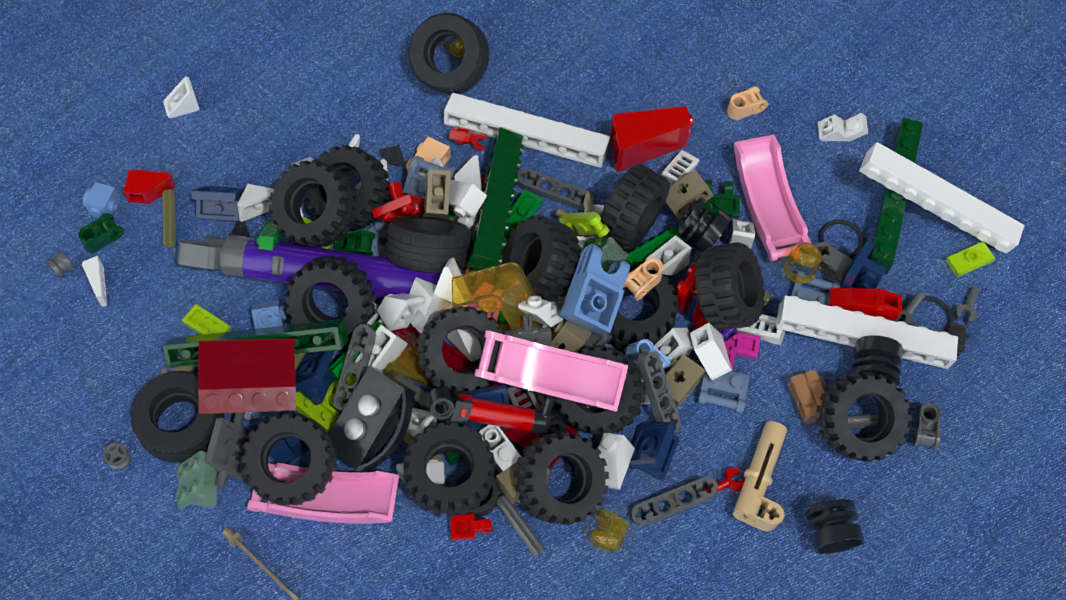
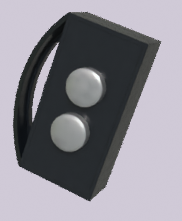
M369 366L329 434L333 440V447L336 448V457L356 471L371 472L373 468L388 459L398 448L407 432L412 416L413 398L417 392L383 370ZM397 429V431H396V433H395L393 439L391 440V437L393 436L395 430Z

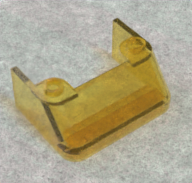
M505 263L452 278L453 308L476 303L485 312L501 310L508 324L497 326L498 329L502 328L503 331H512L523 328V315L526 314L518 308V304L531 296H536L520 265ZM532 320V327L539 328L542 325Z

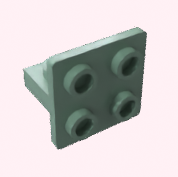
M199 451L178 467L179 487L176 492V500L178 501L177 508L184 509L190 504L209 508L217 505V486L215 484L218 478V471L204 463L205 451Z

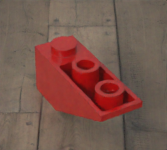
M830 288L829 306H839L844 310L860 311L865 315L881 316L886 320L895 321L902 313V296L884 289Z

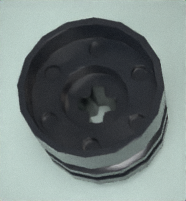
M700 197L695 203L690 205L681 217L678 228L675 231V234L680 236L685 229L688 230L684 237L685 241H688L695 235L697 238L693 247L700 252L716 243L731 220V217L721 210H718L711 216L709 214L713 206L711 203L704 210L701 209L706 201L703 197Z
M869 335L857 339L854 347L853 357L855 361L852 364V372L881 374L886 376L887 379L895 381L898 387L900 383L899 375L901 373L900 364L903 355L902 344L897 340L880 335Z
M837 499L826 501L806 510V518L810 521L808 523L811 530H818L811 536L814 550L817 554L839 553L856 548L865 542L860 524L852 523L858 518L857 512L854 511L856 507L853 500Z

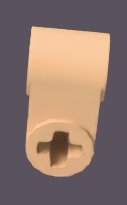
M755 86L732 95L727 108V115L733 120H740L762 112L767 108L768 102L763 100L759 93V88Z
M649 258L627 275L624 287H627L634 294L636 300H640L661 281L663 264L658 259ZM655 270L657 273L650 274L647 271Z

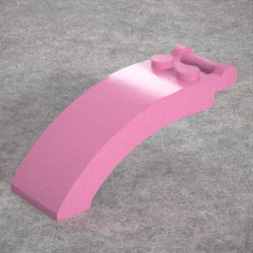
M775 135L734 142L735 157L744 197L756 231L767 251L769 261H777L780 257L800 253L805 255L813 253L812 243L807 236V226L799 213L787 181L781 155V146ZM795 243H801V245H796V246L781 248V249H777V250H776V248H775V247H780V246H785V245H790V244H795Z
M486 330L484 336L486 341L480 365L476 369L474 376L617 412L628 365ZM496 340L500 341L501 345L494 372L490 373L487 371Z
M268 463L269 470L273 476L284 482L296 481L308 470V468L283 463H276V465ZM333 471L332 476L334 477L331 483L328 482L325 486L326 490L322 494H317L315 496L316 499L310 502L306 501L302 505L284 506L269 501L264 503L260 502L261 497L253 490L247 509L255 512L261 511L323 522L353 524L388 523L392 521L399 475L381 471L364 473Z

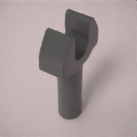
M973 286L964 305H957L954 311L955 320H958L962 313H966L968 315L966 325L975 321L979 313L973 307L980 288Z
M917 292L906 308L902 309V313L894 322H898L900 318H906L904 322L907 325L913 326L915 322L912 313L925 298L924 294Z

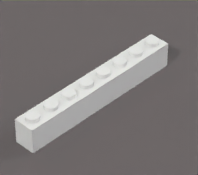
M452 93L444 110V124L474 130L475 133H485L495 138L501 127L523 135L522 144L525 147L602 168L609 148L610 136L464 95Z
M878 142L867 151L859 170L867 177L876 180L886 188L899 193L904 198L940 216L943 220L988 243L998 251L1006 254L1018 246L1024 228L1022 223Z
M784 296L779 304L776 329L855 347L856 340L869 335L885 336L902 344L903 359L945 369L953 365L957 359L958 337L950 335L948 332H936L922 326L915 327L901 321L886 320L881 316L873 317L865 315L860 311L852 312L844 310L839 306L831 307L823 305L818 301L802 300L796 296Z

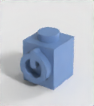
M95 182L92 188L86 190L83 206L87 208L91 216L99 218L104 214L114 213L118 208L120 197L115 187Z
M279 300L252 305L251 311L255 329L283 326L284 319H287L285 306H280Z

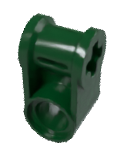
M107 213L82 227L78 232V236L84 249L87 252L94 253L121 238L124 230L114 222L113 215Z
M364 230L342 233L343 238L338 242H333L334 250L373 255V251H371L372 242L376 234Z

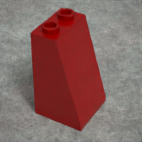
M687 106L613 114L610 141L616 171L621 172L633 167L635 164H641L686 147L687 140L691 137L690 127L693 126V116L689 114Z

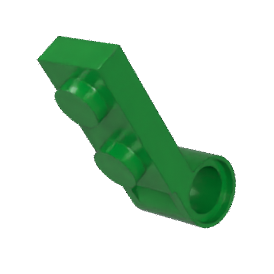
M524 190L513 205L510 217L507 218V222H510L503 238L509 239L511 231L517 228L521 221L534 216L543 204V199Z

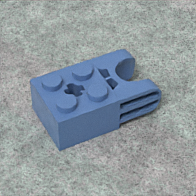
M590 244L584 248L560 316L595 334L610 333L624 294L623 287L630 265L623 259L613 262L608 271L605 272L601 266L602 250L595 244Z

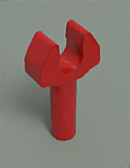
M727 469L724 480L717 482V492L726 488L732 489L735 493L741 491L745 479L739 482L732 480V477L737 476L741 469ZM712 486L703 488V491L711 493Z

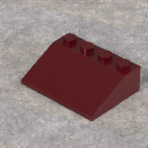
M294 338L199 341V414L296 411Z

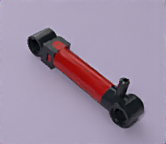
M444 387L433 389L428 396L431 414L437 419L450 417L451 422L467 424V421H473L540 435L566 433L562 415L559 411L552 410L555 398L551 395L546 396L541 411L471 397L469 392L454 390L452 396L450 391ZM438 402H445L442 405L437 404Z

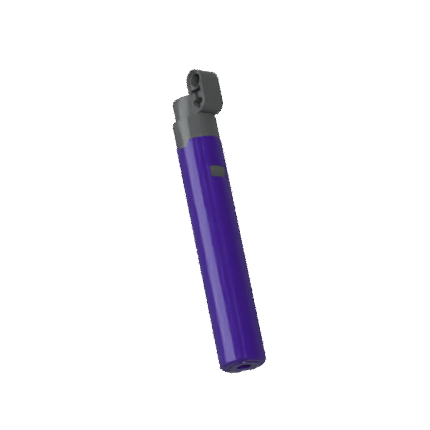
M229 234L226 238L207 235L203 242L180 240L178 245L177 263L180 265L218 269L222 271L223 275L288 284L298 270L320 256L325 258L327 255H334L335 259H338L340 256L347 258L348 263L354 261L359 264L357 268L360 271L363 269L368 275L365 278L367 281L372 280L374 286L370 290L375 292L376 298H384L389 294H409L416 277L437 285L442 274L400 267L392 263L387 257L279 241L273 250L259 249L257 238ZM461 269L460 272L464 278L465 272L463 269ZM318 282L314 286L316 289L343 292L338 286L329 282ZM453 304L452 308L458 307L459 305Z

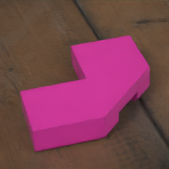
M738 332L724 342L732 370L735 355L757 359L760 336Z

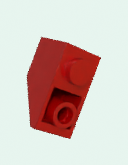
M129 169L123 192L128 202L151 204L162 197L164 190H173L176 184L172 174L164 171L149 172L144 169Z

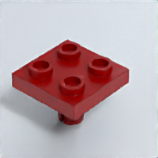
M394 182L387 186L392 201L372 209L374 218L381 219L384 222H391L394 218L400 216L421 215L424 213V198L411 194L404 196L401 182Z
M694 263L687 272L688 277L686 280H681L676 288L678 292L676 296L679 302L677 312L681 315L684 314L695 296L697 297L698 295L697 289H695V270H697V266Z

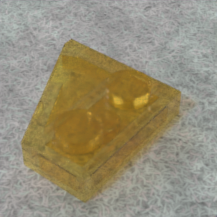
M416 340L411 347L401 352L400 356L392 363L389 362L385 371L427 386L429 379H425L423 376L424 371L422 367L419 368L417 362L419 361V354H416V347H419V341Z

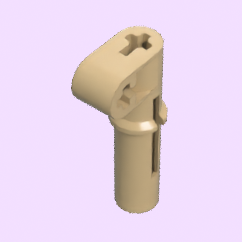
M774 421L765 423L749 469L745 470V481L733 511V516L738 520L766 532L775 529L784 519L782 507L764 498L767 487L772 484L771 475L787 433V428L784 425ZM760 508L762 509L760 514L762 517L757 516Z

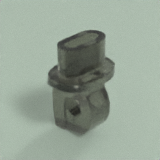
M950 323L949 331L947 332L958 337L957 355L960 356L965 353V341L970 338V335L967 333L966 325Z

